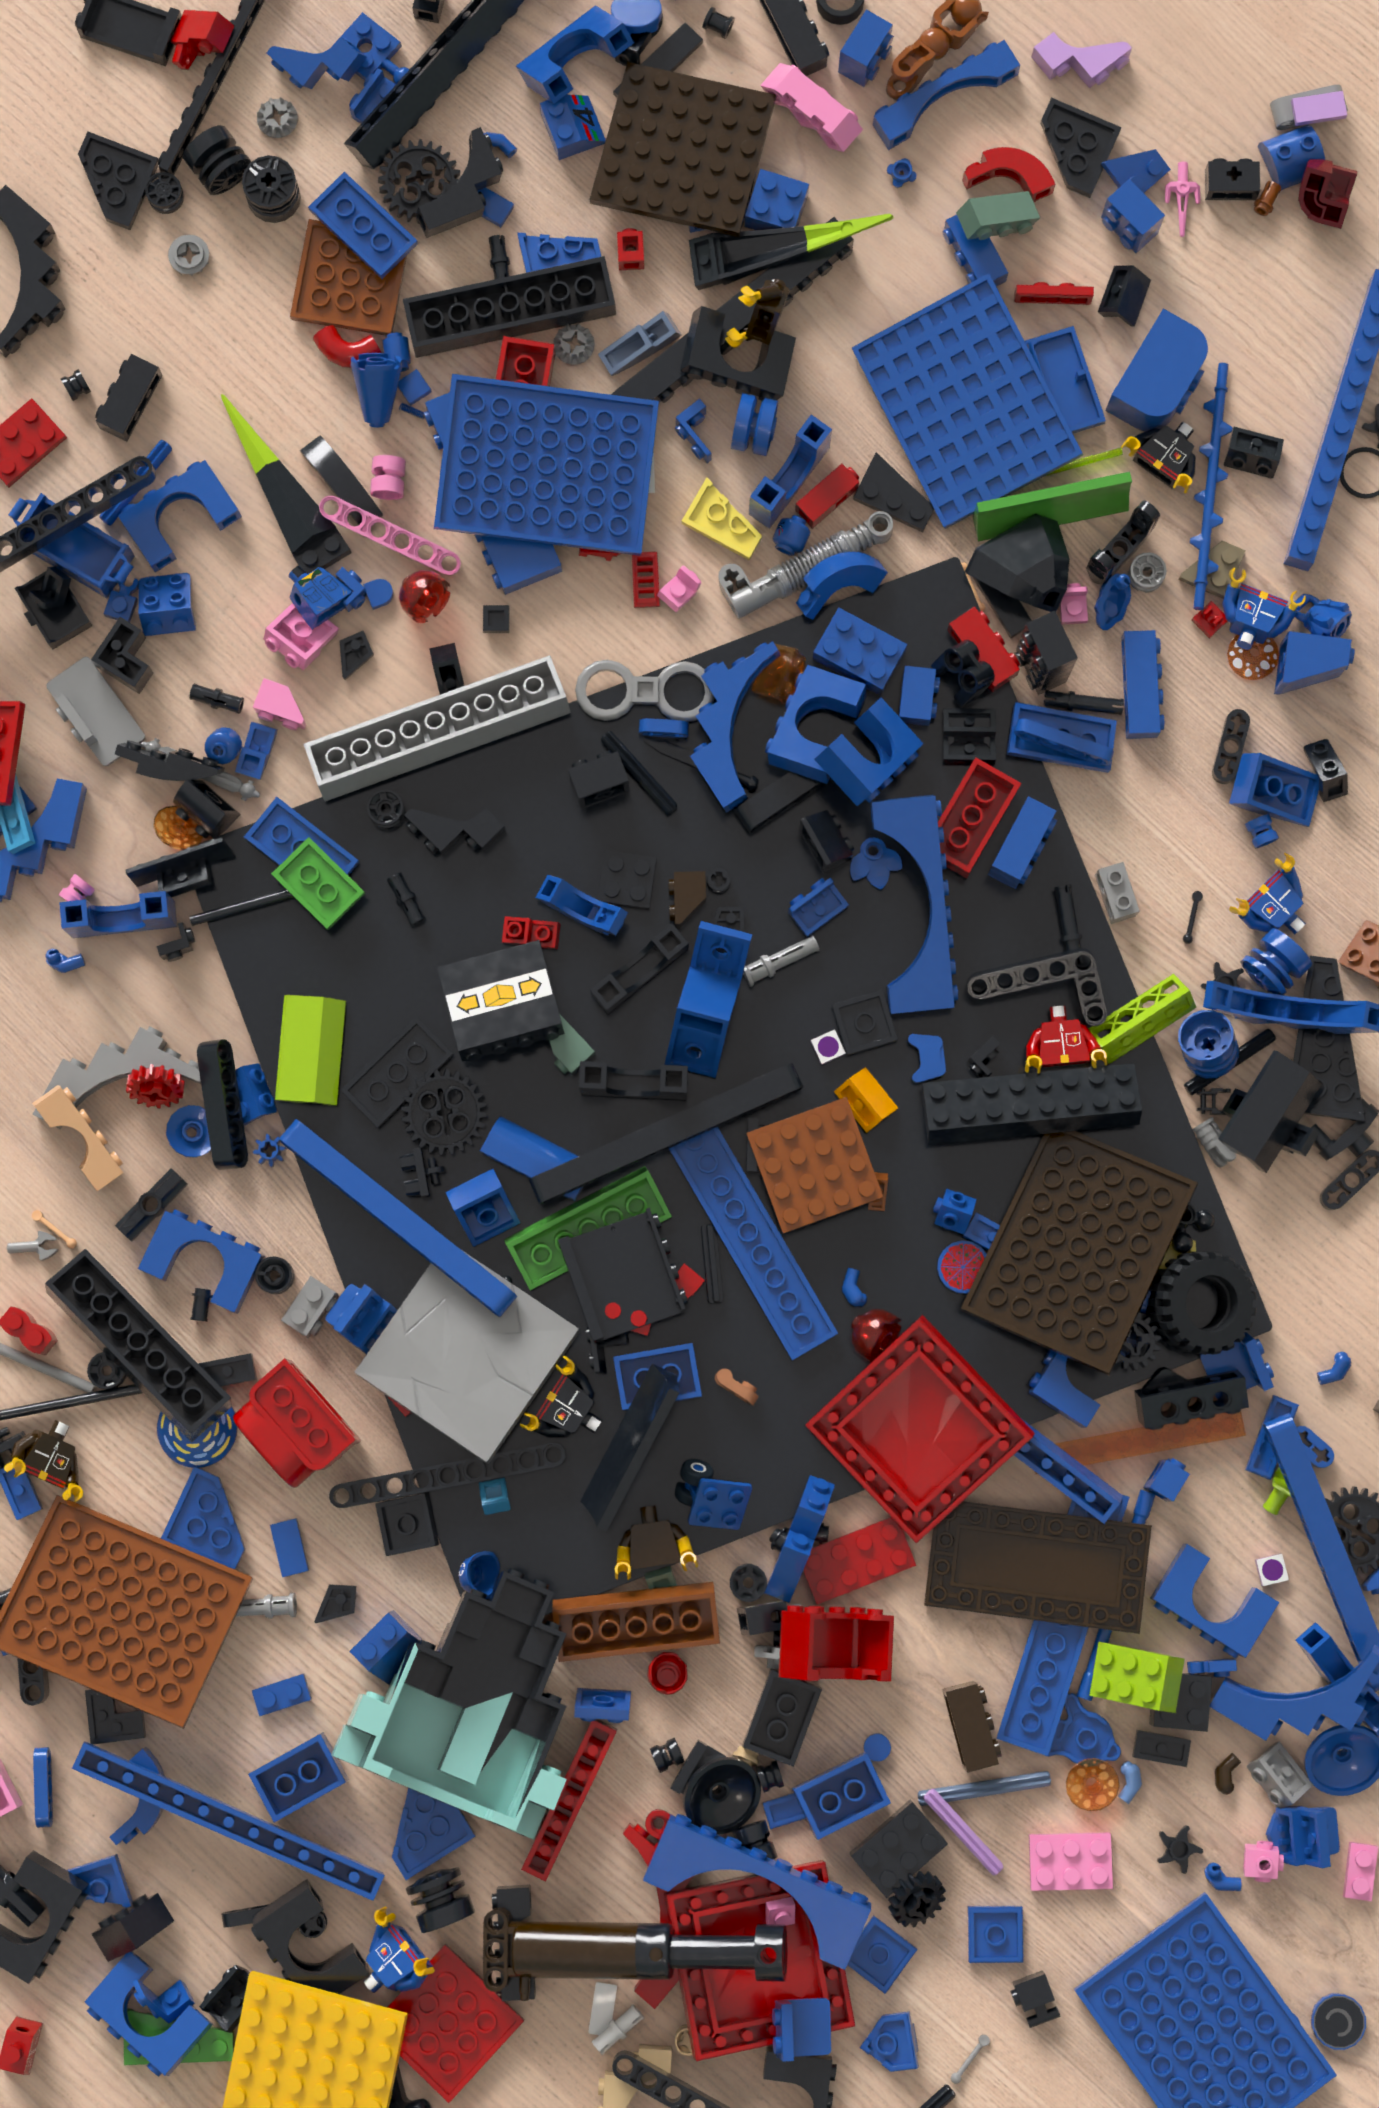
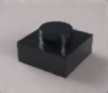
M483 605V633H509V605Z

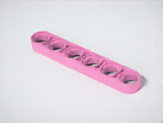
M326 496L320 502L319 509L322 516L334 523L444 575H454L460 570L461 561L458 555L338 497ZM333 500L337 502L339 509L336 514L328 515L325 513L324 505L327 501ZM356 511L362 515V522L354 527L348 523L347 518L351 512ZM375 523L385 525L386 533L384 536L377 538L372 535L371 528ZM399 534H406L409 537V545L404 549H400L395 545V538ZM423 545H429L433 549V556L428 560H423L418 555V550ZM447 556H452L456 559L457 565L452 571H446L442 567V560Z

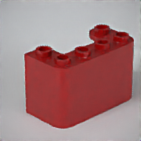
M787 1605V1610L781 1611L778 1677L806 1681L855 1679L891 1682L894 1616L883 1615V1609H867L866 1613V1608L850 1607V1612H845V1607L829 1606V1612H825L822 1606L804 1607Z

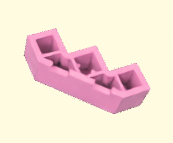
M779 63L760 85L766 93L776 95L775 104L788 107L801 126L816 130L831 149L844 152L863 130L857 122V115L853 111L846 109L831 97L824 88L819 87L805 76L795 65L790 66Z

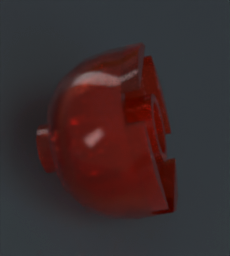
M420 570L412 573L403 580L399 592V601L403 611L417 623L428 622L425 618L429 617L432 613L436 617L446 606L451 594L447 590L448 586L450 587V583L434 571Z
M873 1309L862 1316L858 1315L851 1326L853 1329L851 1336L852 1344L856 1352L871 1363L898 1338L902 1327L898 1322L901 1319L893 1313L882 1309Z

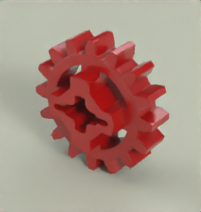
M150 1064V1068L140 1066L139 1071L133 1069L131 1075H128L126 1093H130V1099H137V1104L146 1103L148 1108L155 1105L158 1109L161 1108V1105L169 1108L171 1107V1102L178 1104L179 1099H183L185 1081L181 1080V1074L174 1075V1069L167 1071L163 1065L155 1067L153 1064Z

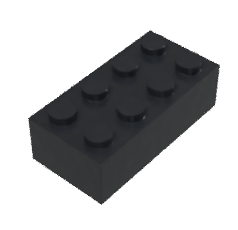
M1055 611L1026 623L1016 648L1017 652L1015 653L1020 667L1024 666L1028 673L1026 680L1031 690L1036 689L1038 695L1066 683L1078 659Z

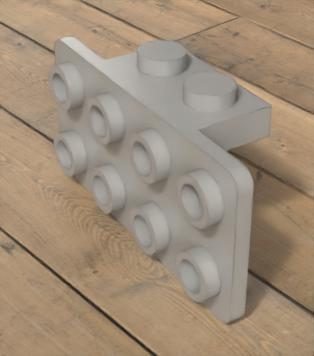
M83 657L47 683V689L59 705L56 708L58 714L64 722L68 719L74 726L71 729L73 735L79 743L83 740L87 743L103 766H109L120 758V756L115 755L117 744L127 743V740L137 743L145 740V734L89 657Z

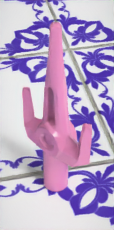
M1179 162L1178 181H1171L1165 185V202L1169 203L1171 191L1176 193L1180 236L1184 237L1189 193L1194 192L1195 201L1197 204H1200V186L1196 182H1188V163ZM1181 198H1184L1183 212L1181 211Z

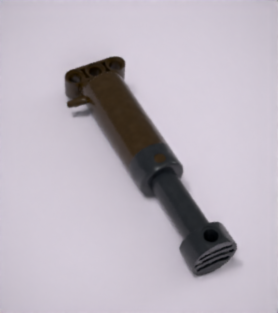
M502 1907L493 1909L484 1917V1985L488 1990L498 1992L507 1987L512 1978H519L521 2001L529 2000L530 1978L670 1980L674 1969L755 1970L756 1981L785 1982L788 1958L786 1925L757 1924L755 1936L674 1935V1928L670 1923L513 1921L509 1910ZM494 1914H499L504 1919V1926L502 1928H496L493 1925L492 1917ZM494 1942L500 1943L504 1948V1953L500 1957L496 1956L492 1951ZM767 1947L775 1950L777 1955L775 1959L767 1956L765 1951ZM495 1970L501 1972L504 1977L501 1985L494 1983L492 1980V1973Z

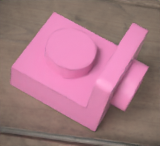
M682 566L679 568L676 576L659 590L657 596L672 610L677 612L696 595L702 582L693 571Z
M1078 583L1067 584V590L1060 603L1062 625L1088 622L1086 599L1088 589L1086 586L1081 587V584Z

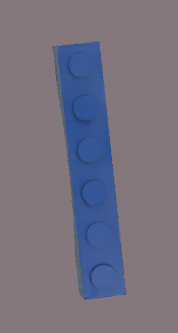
M1005 40L998 44L993 42L981 54L967 57L962 62V65L955 69L953 67L946 69L939 78L934 81L928 80L924 82L912 94L909 92L905 93L893 105L889 107L885 105L879 108L873 118V127L887 149L890 150L911 137L914 126L921 115L939 98L966 87L988 86L997 88L1019 74L1020 63Z

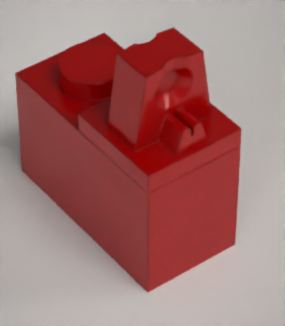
M184 10L171 39V42L176 46L172 63L181 70H189L197 56H205V53L211 54L212 52L223 53L235 25L216 11Z

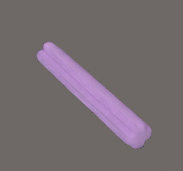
M935 1789L929 1790L924 1795V1801L992 1875H997L1003 1869L1001 1861Z

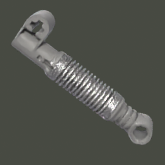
M884 511L875 512L868 520L863 522V526L859 524L857 529L853 527L851 531L841 530L830 536V539L826 538V542L822 540V544L818 542V546L814 544V548L810 546V551L806 549V553L802 551V555L800 553L797 556L794 555V560L790 557V562L786 560L785 563L782 562L781 565L774 566L767 571V575L750 583L740 566L736 564L724 565L719 571L720 589L734 614L740 619L777 598L784 599L792 595L793 592L796 593L797 590L800 591L801 588L808 586L803 578L814 566L824 559L844 552L865 551L867 549L866 546L868 548L872 547V543L876 545L889 541L893 532L892 517ZM880 523L884 524L887 529L878 532L873 527ZM730 576L732 579H736V586L739 589L732 594L730 593L733 592V583L730 580L727 581V578Z

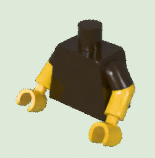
M656 1505L641 1507L642 1524L631 1525V1529L624 1532L617 1548L615 1579L618 1580L620 1572H626L627 1580H629L632 1569L680 1562L683 1570L687 1571L686 1564L688 1562H694L697 1568L698 1561L695 1554H693L688 1536L677 1524L670 1523L669 1520L658 1521Z

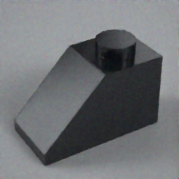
M455 643L429 648L440 695L465 686Z

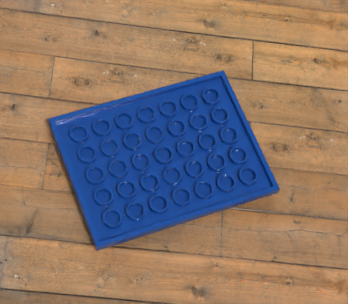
M452 374L434 529L641 556L659 401Z
M1205 1892L1074 1989L1158 2108H1294L1337 2076Z

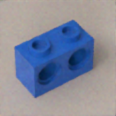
M1174 1458L1159 1460L1143 1488L1166 1502H1174L1190 1474L1184 1471L1186 1466Z

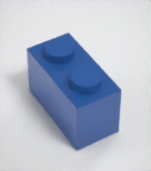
M913 666L904 667L898 715L904 723L929 726L931 718H936L937 703H933V693H938L940 678L935 677L936 669Z

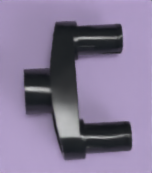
M1362 1098L1366 1123L1354 1122L1337 1140H1331L1316 1123L1311 1127L1319 1133L1313 1144L1320 1150L1319 1154L1326 1161L1346 1148L1358 1157L1374 1142L1365 1132L1379 1113V1110L1372 1103L1369 1105Z

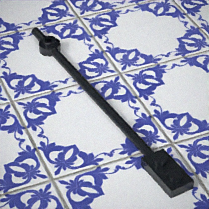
M252 1353L198 1363L220 1387L257 1380ZM135 1384L2 1409L0 1410V1421L142 1394L143 1392Z

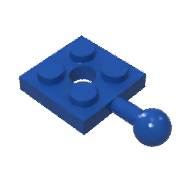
M363 12L341 35L342 38L349 40L358 49L364 43L372 45V49L369 52L363 53L367 58L356 71V74L362 79L366 80L369 74H374L378 68L380 70L384 68L394 76V82L397 84L409 71V68H399L390 61L402 47L401 42Z

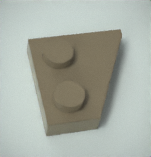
M1225 541L1219 542L1210 550L1209 559L1219 567L1218 571L1207 575L1208 585L1206 586V592L1224 599L1227 585L1231 584L1232 581L1229 578V572L1232 568H1235L1233 577H1235L1246 550ZM1198 560L1181 573L1178 580L1195 587L1194 581L1197 576Z

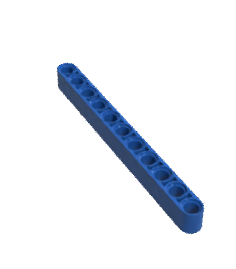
M295 1119L278 1139L290 1151L498 1317H501L517 1298V1295L299 1120Z
M1287 1413L1263 1423V1427L1359 1664L1374 1644L1379 1647V1632L1291 1415ZM1372 1673L1368 1682L1372 1683L1370 1687L1374 1692L1379 1691V1673L1378 1675Z

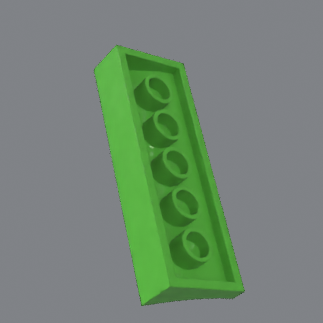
M1130 472L977 502L973 514L977 540L979 542L992 539L1034 514L1058 521L1059 525L1127 512L1129 511V495L1132 483Z
M644 1166L505 1238L504 1241L529 1290H532L568 1271L558 1239L566 1236L572 1238L646 1212L647 1208H650L652 1214L657 1213L660 1223L672 1216L648 1169Z

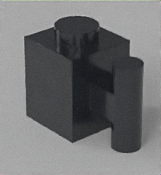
M1043 1970L1012 1982L1015 1989L1010 1992L1015 2006L1021 2005L1024 2012L1031 2009L1035 2010V2015L1026 2018L1030 2028L1061 2017L1057 2006L1046 2010L1045 2004L1055 1999Z

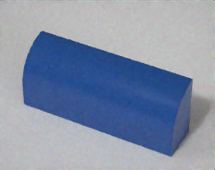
M502 1116L494 1124L480 1150L487 1157L530 1179L579 1157ZM583 1187L563 1196L576 1202Z

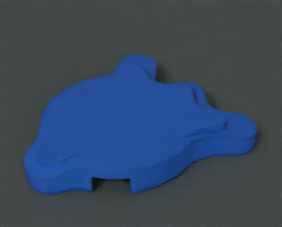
M1068 1694L1064 1704L1068 1717L1066 1720H1059L1048 1757L1062 1755L1081 1766H1084V1763H1087V1766H1092L1106 1760H1117L1120 1757L1121 1749L1115 1742L1109 1723L1097 1713L1087 1711L1075 1694Z

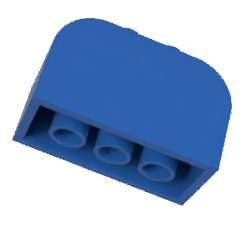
M1163 308L1113 391L1105 411L1144 432L1153 428L1161 429L1167 426L1175 413H1182L1189 397L1194 393L1205 372L1201 369L1208 353V344L1204 334L1194 325Z

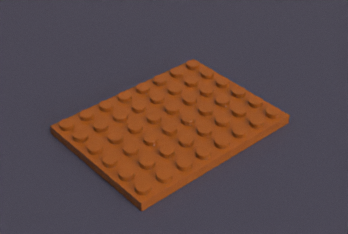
M57 1495L0 1611V1651L184 1729L253 1578L71 1500L66 1501L63 1497Z

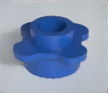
M906 158L898 160L887 167V173L892 176L893 185L897 188L902 187L908 181L914 182L917 175L912 171L910 160Z

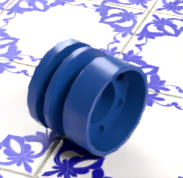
M1272 928L1259 941L1263 951L1253 948L1249 952L1250 956L1246 955L1240 961L1246 973L1260 988L1270 994L1285 995L1287 993L1285 988L1290 989L1294 985L1289 975L1299 979L1312 966L1311 959L1305 951L1289 936L1275 928Z
M1200 1010L1191 1014L1182 1022L1178 1031V1042L1187 1067L1195 1075L1203 1078H1218L1234 1068L1239 1058V1046L1234 1029L1227 1017L1214 1010Z

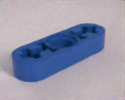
M49 1747L35 1748L33 1753L35 1823L37 1828L52 1827L51 1751Z

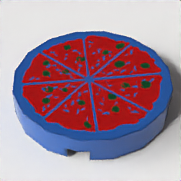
M961 1240L951 1243L942 1251L938 1258L937 1272L940 1280L949 1290L955 1293L967 1294L987 1253L981 1246L972 1241Z

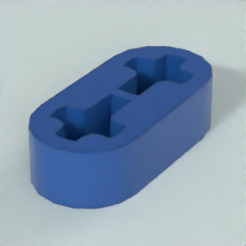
M667 719L639 720L640 735L667 738L688 737L689 723L686 721Z
M1297 1426L1299 1433H1306L1304 1438L1310 1443L1309 1446L1304 1443L1303 1445L1311 1464L1318 1468H1325L1331 1465L1334 1460L1332 1448L1309 1428ZM1313 1447L1318 1451L1326 1450V1462L1316 1461L1318 1456L1312 1451Z

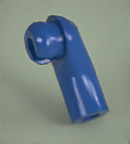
M484 133V135L488 134L492 146L498 147L508 158H511L517 152V148L503 134Z
M53 948L49 949L45 954L47 964L61 973L86 966L81 953L68 958Z
M847 1268L842 1293L849 1304L854 1307H863L867 1302V1296L857 1286L860 1271Z
M1346 1352L1335 1354V1363L1332 1369L1317 1372L1320 1385L1344 1379L1351 1367V1358L1348 1357Z
M1214 1862L1208 1864L1205 1868V1877L1214 1889L1218 1891H1241L1242 1882L1240 1877H1226L1220 1869L1221 1866Z

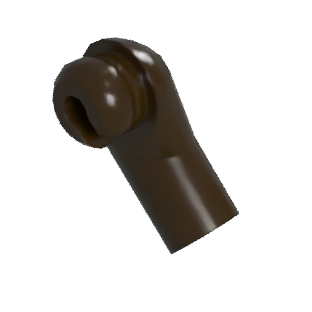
M1233 1753L1225 1758L1214 1771L1215 1786L1224 1795L1233 1792L1234 1784H1232L1231 1772L1241 1763Z

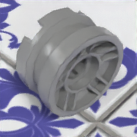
M1148 552L1138 555L1131 563L1128 571L1131 586L1137 591L1140 590L1145 593L1155 591L1165 579L1167 572L1166 564L1160 556ZM1152 570L1151 576H1144L1142 571Z

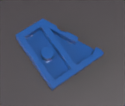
M1156 149L1101 163L1118 188L1130 179L1143 193L1171 170Z

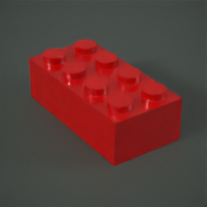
M503 336L496 380L550 387L556 355L555 345Z
M976 757L938 821V827H943L944 843H940L941 854L945 853L946 866L966 879L1021 785L1019 781Z

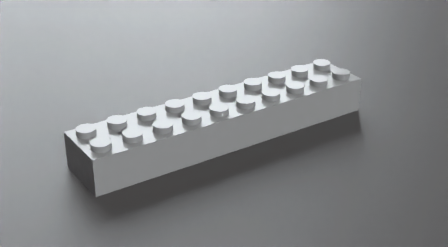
M549 655L304 744L323 799L328 801L571 713L555 666Z

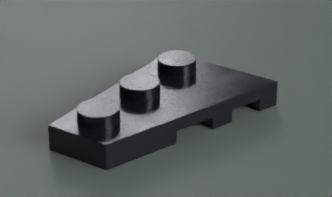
M876 452L853 500L876 511H884L893 519L923 533L934 511L932 504Z

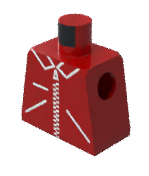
M18 2016L13 2020L6 2031L0 2054L1 2070L21 2075H30L43 2025L42 2022ZM19 2029H24L28 2032L19 2031Z

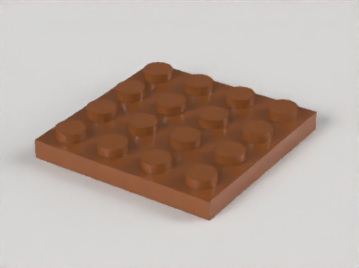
M308 219L290 313L291 320L325 326L334 325L337 328L385 336L393 333L407 255L381 279L321 221Z
M847 1097L746 1133L782 1234L883 1198Z

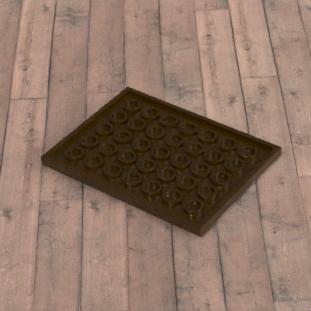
M1077 1131L1044 1134L963 1302L961 1311L1110 1376L1194 1195L1198 1182Z

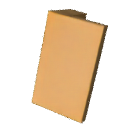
M866 1067L851 1076L834 1091L839 1099L847 1097L854 1118L866 1133L898 1109L897 1105Z

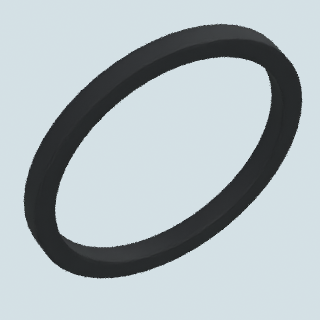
M1369 447L1354 449L1346 455L1340 481L1343 487L1355 497L1364 499L1376 497L1379 495V490L1370 494H1362L1349 487L1344 478V466L1346 461L1356 453L1370 452L1379 457V451Z

